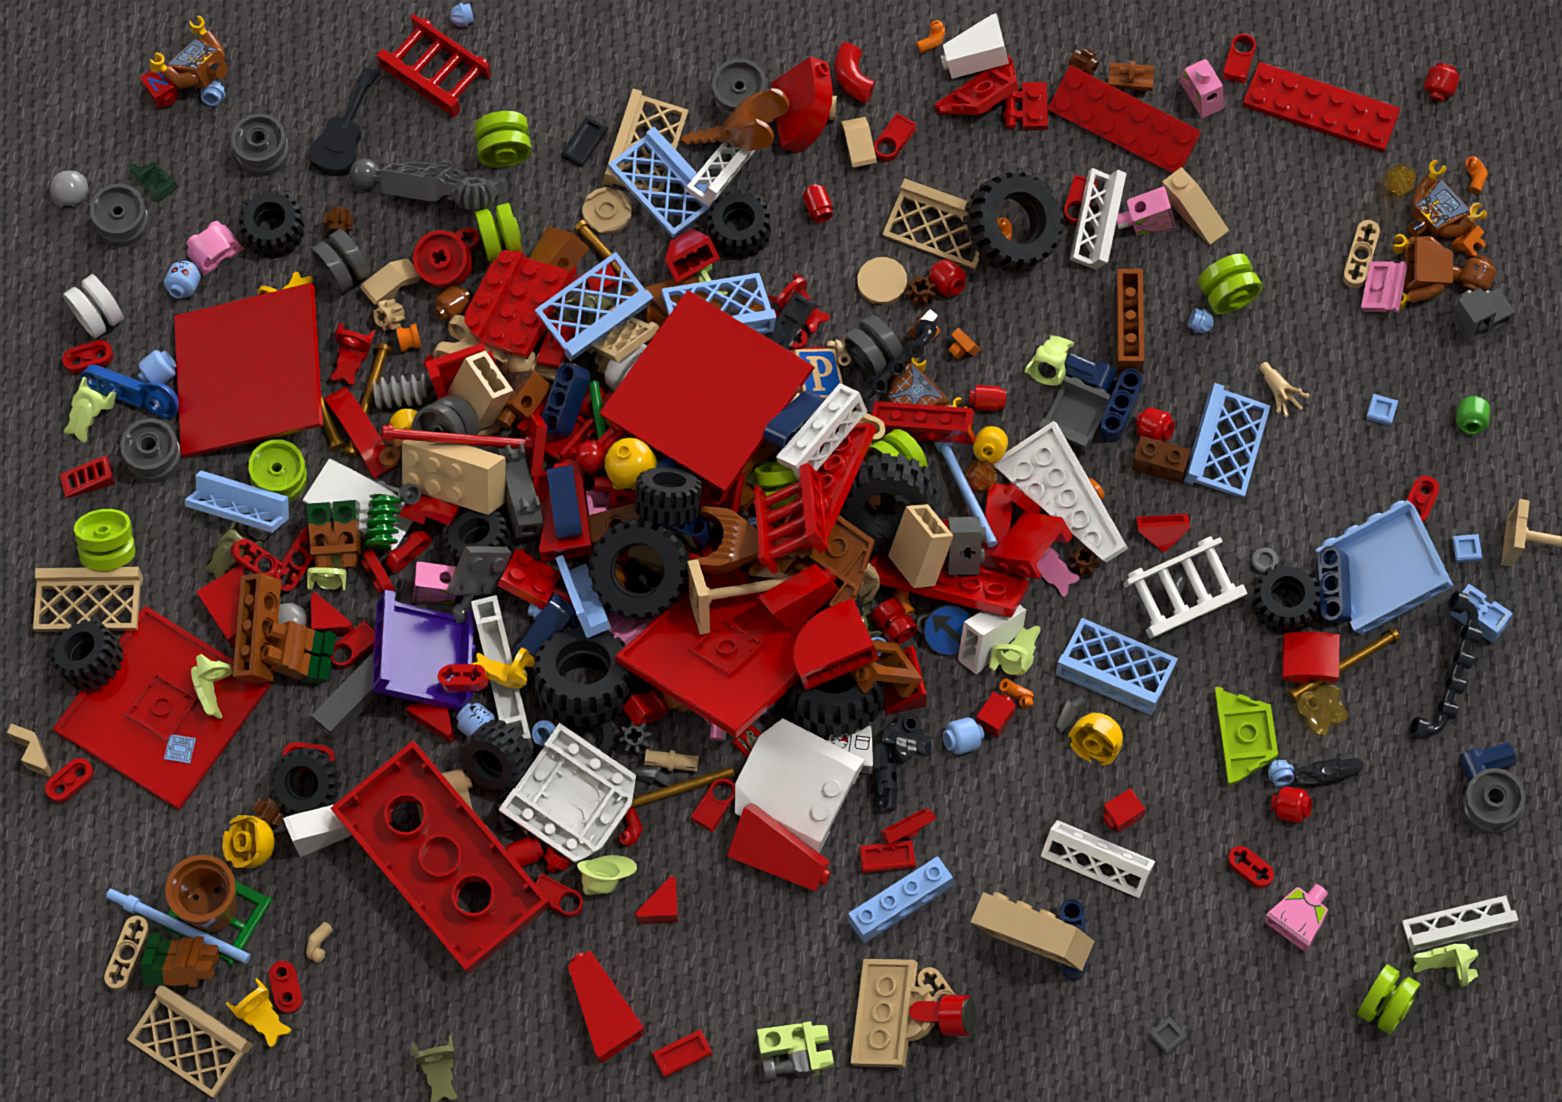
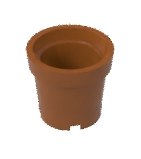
M210 855L191 856L177 864L168 876L165 888L166 899L173 912L182 920L206 933L221 931L231 923L238 909L236 884L231 869L222 860ZM217 889H221L220 893H215ZM195 896H199L198 900H193Z

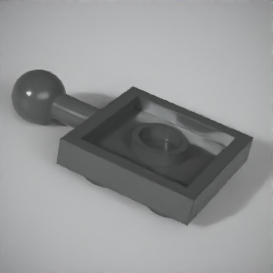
M465 546L447 588L451 595H463L461 602L456 604L451 610V614L457 623L463 624L465 622L467 613L470 610L471 601L475 595H494L497 584L512 554L507 547Z

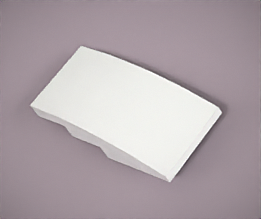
M328 459L302 502L305 504L321 502L333 504V501L357 500L360 502L361 513H359L360 536L368 540L365 535L366 531L369 530L366 526L367 521L370 520L367 513L371 510L368 503L372 500L369 495L385 494L398 499L399 496L356 471ZM401 501V504L394 505V508L402 510L406 503ZM400 514L393 515V518L400 520L399 524L392 525V528L398 529L399 533L391 535L392 538L398 540V543L390 545L391 549L387 550L389 552L398 546L413 522L401 517Z

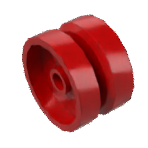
M437 230L429 232L421 237L413 253V263L417 273L435 288L446 290L450 286L458 287L466 282L472 272L474 262L471 250L462 239L449 231ZM444 257H446V261H445V262H444V261H441V259L444 258Z

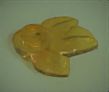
M1327 684L1321 685L1315 691H1306L1298 698L1300 713L1307 716L1309 727L1319 734H1327L1329 723H1340L1348 718L1345 707L1337 701L1341 693L1338 687ZM1309 699L1314 702L1315 707L1309 705Z

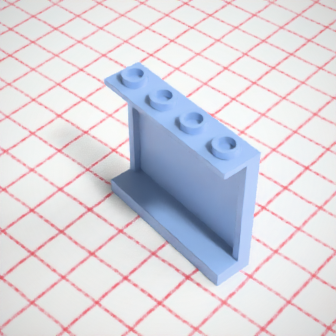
M1408 500L1394 503L1390 506V510L1382 514L1377 513L1367 519L1368 522L1360 526L1349 527L1342 536L1327 539L1321 544V547L1315 549L1319 554L1324 547L1334 546L1348 555L1352 619L1350 623L1353 630L1360 635L1366 634L1454 587L1415 506ZM1337 553L1331 556L1330 565L1336 563ZM1336 579L1334 583L1338 587L1339 581Z

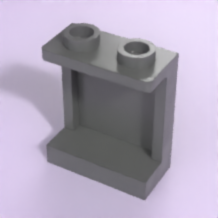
M1064 376L1061 389L1046 418L1042 419L1039 430L1053 421L1056 422L1072 451L1085 456L1101 424L1111 396L1102 388H1093L1085 385L1078 378Z

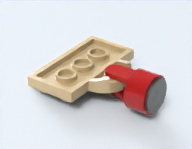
M863 959L851 1064L862 1067L905 1068L908 1041L919 1040L924 1037L935 1024H939L941 1033L944 1036H969L974 1029L976 1019L973 999L969 995H944L941 1001H934L922 988L915 987L918 965L915 960Z

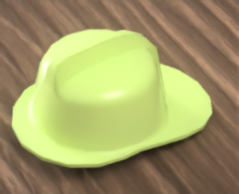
M618 855L602 856L592 860L581 861L577 864L579 871L582 873L583 892L586 895L611 893L621 878L628 877L637 870V864L633 860Z

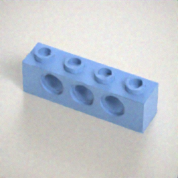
M937 856L848 913L849 923L861 941L866 943L953 887V877Z

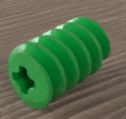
M371 494L369 496L372 500L368 503L371 510L367 513L370 520L366 523L369 530L366 531L365 535L368 540L365 541V546L374 550H390V545L398 543V540L392 538L391 535L399 533V530L392 528V525L400 523V520L393 518V515L400 514L401 510L394 508V505L401 504V500L391 495Z

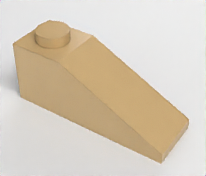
M1182 167L1162 181V187L1165 186L1170 205L1209 246L1229 232V229L1199 185Z

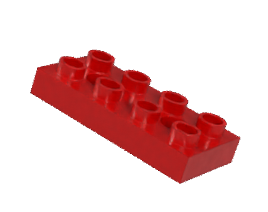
M414 740L330 808L336 818L468 975L551 907L548 898ZM405 802L417 803L424 809L421 825L411 832L397 831L390 824L392 822L391 815L393 810ZM471 882L484 883L492 890L490 892L491 899L489 905L478 913L465 912L457 904L459 903L460 890Z

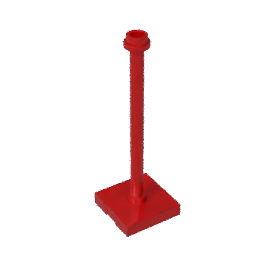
M530 414L528 436H525L524 439L393 429V425L388 424L382 426L381 440L386 441V443H391L392 439L503 448L510 445L511 448L515 449L519 447L520 443H523L531 476L541 477L547 425L540 414Z

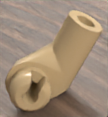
M836 339L835 341L827 342V349L836 350L838 362L842 366L848 365L851 358L842 341Z

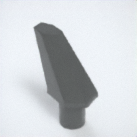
M1081 695L1072 701L1069 699L1064 701L1055 725L1060 734L1074 717L1078 715L1077 709L1086 704Z
M661 766L636 767L631 771L636 775V779L651 784L657 781L667 786L671 780L670 776L660 772Z

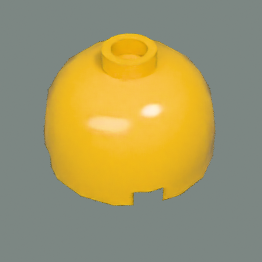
M624 438L615 442L609 448L605 457L606 473L612 484L621 490H624L623 488H631L632 491L636 490L637 476L643 471L656 468V464L658 466V460L651 447L642 440L635 438Z
M1090 713L1081 717L1069 733V737L1071 736L1072 739L1070 745L1074 752L1091 762V756L1101 761V765L1111 764L1123 745V733L1120 726L1114 719L1101 713Z
M238 815L229 822L232 826L223 835L222 848L226 860L231 861L234 864L232 866L235 868H257L267 862L274 849V834L270 826L264 820L255 816Z

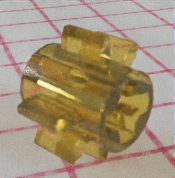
M1398 164L1387 171L1388 175L1384 183L1388 191L1393 190V193L1396 192L1397 195H1403L1414 188L1413 184L1417 176L1413 168L1408 169L1404 164Z

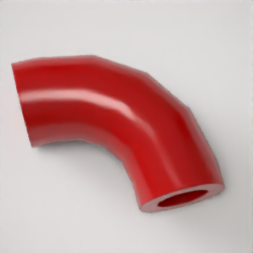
M843 42L837 51L834 62L836 79L845 93L867 104L873 93L875 81L865 77L859 71L858 65L863 55L860 48L852 43Z

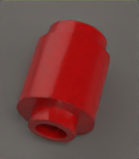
M817 184L807 187L802 198L810 218L814 219L816 223L830 220L833 217L832 211L834 208L825 187Z
M975 385L974 390L969 391V405H974V410L999 411V409H1005L1006 389H1000V386Z
M528 836L506 845L509 854L521 868L539 861V858L544 856L536 836L533 838Z

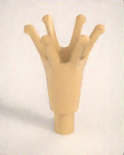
M1267 362L1262 363L1259 369L1265 375L1264 378L1274 393L1277 404L1276 412L1280 413L1282 406L1283 416L1285 418L1289 416L1285 401L1288 399L1299 410H1302L1303 407L1295 400L1293 393L1305 398H1309L1310 395L1303 393L1300 388L1297 389L1289 385Z

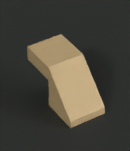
M866 117L841 121L852 167L877 163Z
M406 258L388 263L362 283L360 288L376 305L380 301L394 299L400 287L417 283L421 277L411 261Z
M11 724L7 731L11 740L27 746L21 759L24 766L29 770L50 777L52 771L36 733Z

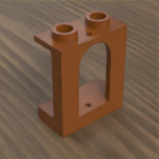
M872 640L876 652H882L879 656V662L882 665L872 662L851 671L850 674L864 693H868L875 681L891 682L901 697L909 698L921 682L922 677L897 643Z

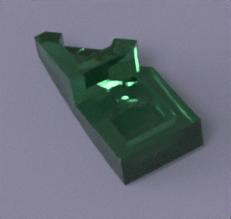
M149 163V166L137 167L136 164L128 166L134 176L159 202L179 188L176 181L162 168L159 169L156 163Z

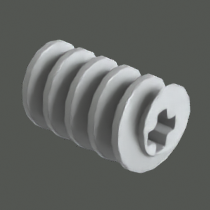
M424 373L421 374L419 381L416 380L414 374H411L409 382L406 381L404 375H401L399 383L396 382L394 376H391L389 384L386 383L384 377H381L378 385L374 380V398L377 408L382 409L384 402L388 408H392L394 401L398 407H402L404 400L410 407L413 405L414 399L418 406H422L424 398L427 401V385Z

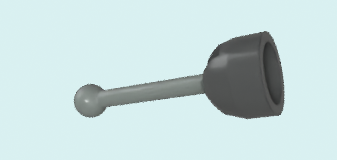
M382 480L377 482L389 491L398 493L399 499L406 504L413 505L420 500L421 490L415 484L406 483L401 488L387 485Z

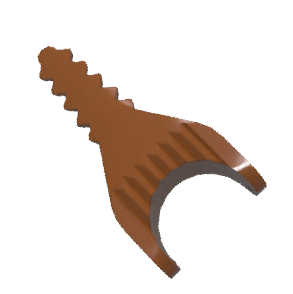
M769 89L755 93L745 98L733 110L722 126L717 125L712 129L709 127L704 131L702 129L697 132L691 131L689 134L682 136L681 142L686 145L691 143L698 144L700 142L706 143L708 141L711 143L716 141L720 143L728 142L746 151L767 148L774 140V133L767 123L772 122L776 117L786 114L790 106L789 99L779 89Z
M709 506L699 509V516L705 518L708 522L719 525L724 530L722 543L717 551L707 557L691 559H698L702 573L724 574L735 572L757 558L759 542L758 530L730 509ZM798 548L781 556V558L783 559L788 555L791 559L799 556L803 560L807 556L813 555L814 548Z

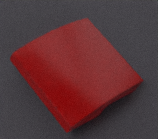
M421 494L420 500L413 505L405 504L400 512V516L423 525L428 518L450 525L462 506Z
M1324 632L1285 633L1283 636L1282 679L1307 684L1310 679L1336 683L1339 678L1340 635Z

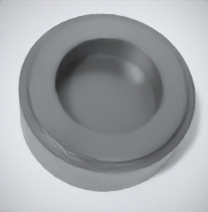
M1260 548L1252 556V567L1256 572L1265 574V570L1269 567L1274 570L1275 564H1278V556L1270 548Z

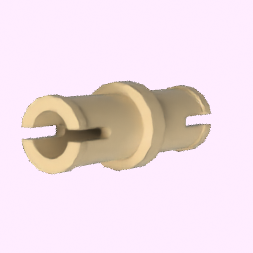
M646 749L644 766H661L662 768H668V771L678 769L697 772L699 756L676 754V751L670 750V753Z

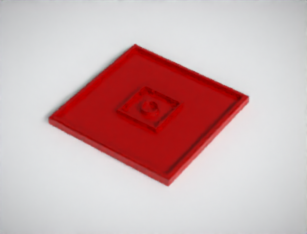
M306 283L174 316L181 456L188 458L323 426L315 291L313 284Z
M687 290L599 414L727 494L763 443V433L767 424L791 403L815 368L809 362Z
M732 572L724 574L707 573L704 576L706 587H709L710 590L749 583ZM687 591L670 609L663 612L616 654L615 662L737 738L800 679L794 662V645L798 634L809 619L798 629L792 631L772 615L759 599V596L764 592L711 600V603H709L710 633L699 634Z
M144 606L138 615V631H125L119 639L120 645L123 648L122 654L124 658L120 662L122 665L120 670L115 672L116 676L113 679L110 678L105 686L100 685L99 689L81 690L53 727V731L180 811L264 697L271 684L269 682L252 684L234 678L233 673L226 678L213 682L214 693L217 698L216 702L223 718L218 719L213 715L209 716L195 692L191 677V669L194 666L197 667L196 657L202 654L210 661L216 662L220 660L223 663L229 664L232 671L234 660L157 612ZM171 735L196 738L190 763L164 759Z

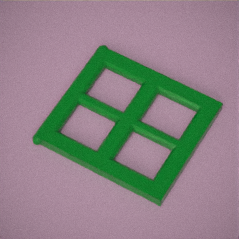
M235 881L236 894L257 904L246 923L232 918L230 925L241 930L232 946L243 950L272 902V897H266ZM172 909L167 914L177 920L180 918ZM161 924V926L164 927V928H166L167 930H169V931H171V932H173V933H175V934H177V935H179V936H181V937H183V938H184V937H187V936H185V935H183V934H181V933H179V932H177V931H175V930H173V929H171V928H168V927H166V926H164V925ZM219 952V957L228 961L229 965L235 963L236 959Z

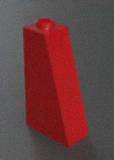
M566 459L554 464L553 468L573 466L583 535L557 539L549 490L539 546L542 562L554 561L556 557L563 555L564 559L588 556L593 553L582 470L576 464V461L572 459Z
M749 803L743 808L727 857L814 891L827 884L831 871L827 870L830 863L828 859L757 805Z
M591 951L585 954L581 952L571 959L568 968L597 1059L602 1064L646 1033L643 1025Z

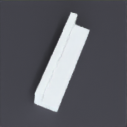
M723 142L687 185L685 191L710 207L756 150L746 151L728 142ZM721 154H731V161L723 162ZM708 169H719L720 174L717 177H710ZM696 184H707L708 189L704 194L694 186Z
M1094 168L1088 171L1070 260L1095 270L1108 263L1126 178L1125 172L1116 170L1108 175ZM1095 178L1105 182L1103 191L1099 193L1094 185ZM1092 199H1095L1099 206V212L1095 215L1089 207ZM1088 221L1091 222L1095 230L1094 235L1091 237L1088 236L1084 229L1085 223ZM1084 243L1090 252L1089 259L1079 255L1080 245Z
M839 383L776 456L780 464L794 471L797 480L800 478L799 466L809 461L814 470L817 471L867 413L860 393ZM856 406L857 410L851 416V412ZM840 425L839 431L835 434L836 428ZM824 443L823 450L819 453L820 447Z
M1058 820L1050 829L1041 857L1137 898H1140L1147 878L1155 864V861ZM1055 841L1062 844L1066 853L1059 856L1050 852L1052 842ZM1078 853L1088 855L1091 864L1085 866L1078 864L1074 855ZM1104 863L1112 865L1116 874L1111 876L1102 874L1099 865ZM1131 873L1140 877L1141 880L1138 888L1128 885L1123 876Z
M1502 896L1403 920L1402 925L1412 953L1514 928L1518 922V917L1515 910L1511 911L1507 897ZM1502 904L1504 913L1492 916L1486 914L1490 906ZM1486 907L1484 912L1478 910ZM1472 911L1481 916L1480 919L1468 922L1461 921L1465 912ZM1460 914L1459 917H1458V919H1457L1456 917L1452 916V915ZM1446 917L1455 922L1451 926L1439 929L1435 927L1440 918ZM1434 920L1432 925L1427 923L1428 921ZM1421 924L1427 927L1429 931L1412 935L1410 926Z

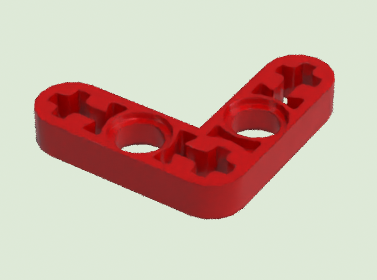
M305 527L299 532L282 561H279L249 539L237 540L230 548L231 557L253 574L262 573L279 579L282 583L280 576L286 575L290 569L296 571L297 573L292 572L288 575L287 581L289 584L281 585V592L290 591L296 587L314 558L308 551L311 547L310 543L306 548L299 546V544L301 546L306 545L309 537L306 534H309V527ZM246 545L247 547L245 551L248 554L255 555L257 552L258 555L254 558H251L248 555L240 556L241 550L238 549V547ZM294 552H300L303 555L304 561L301 566L293 563L292 555ZM261 558L269 561L270 568L266 573L261 572L258 568V562Z

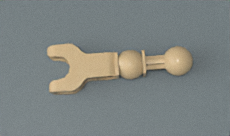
M455 315L448 324L449 333L452 337L458 339L459 342L439 343L433 352L434 359L479 344L465 324V316ZM485 346L486 352L492 351L497 368L505 375L507 372L536 371L542 378L551 381L555 379L558 369L538 366L536 362L538 355L533 351L527 360Z

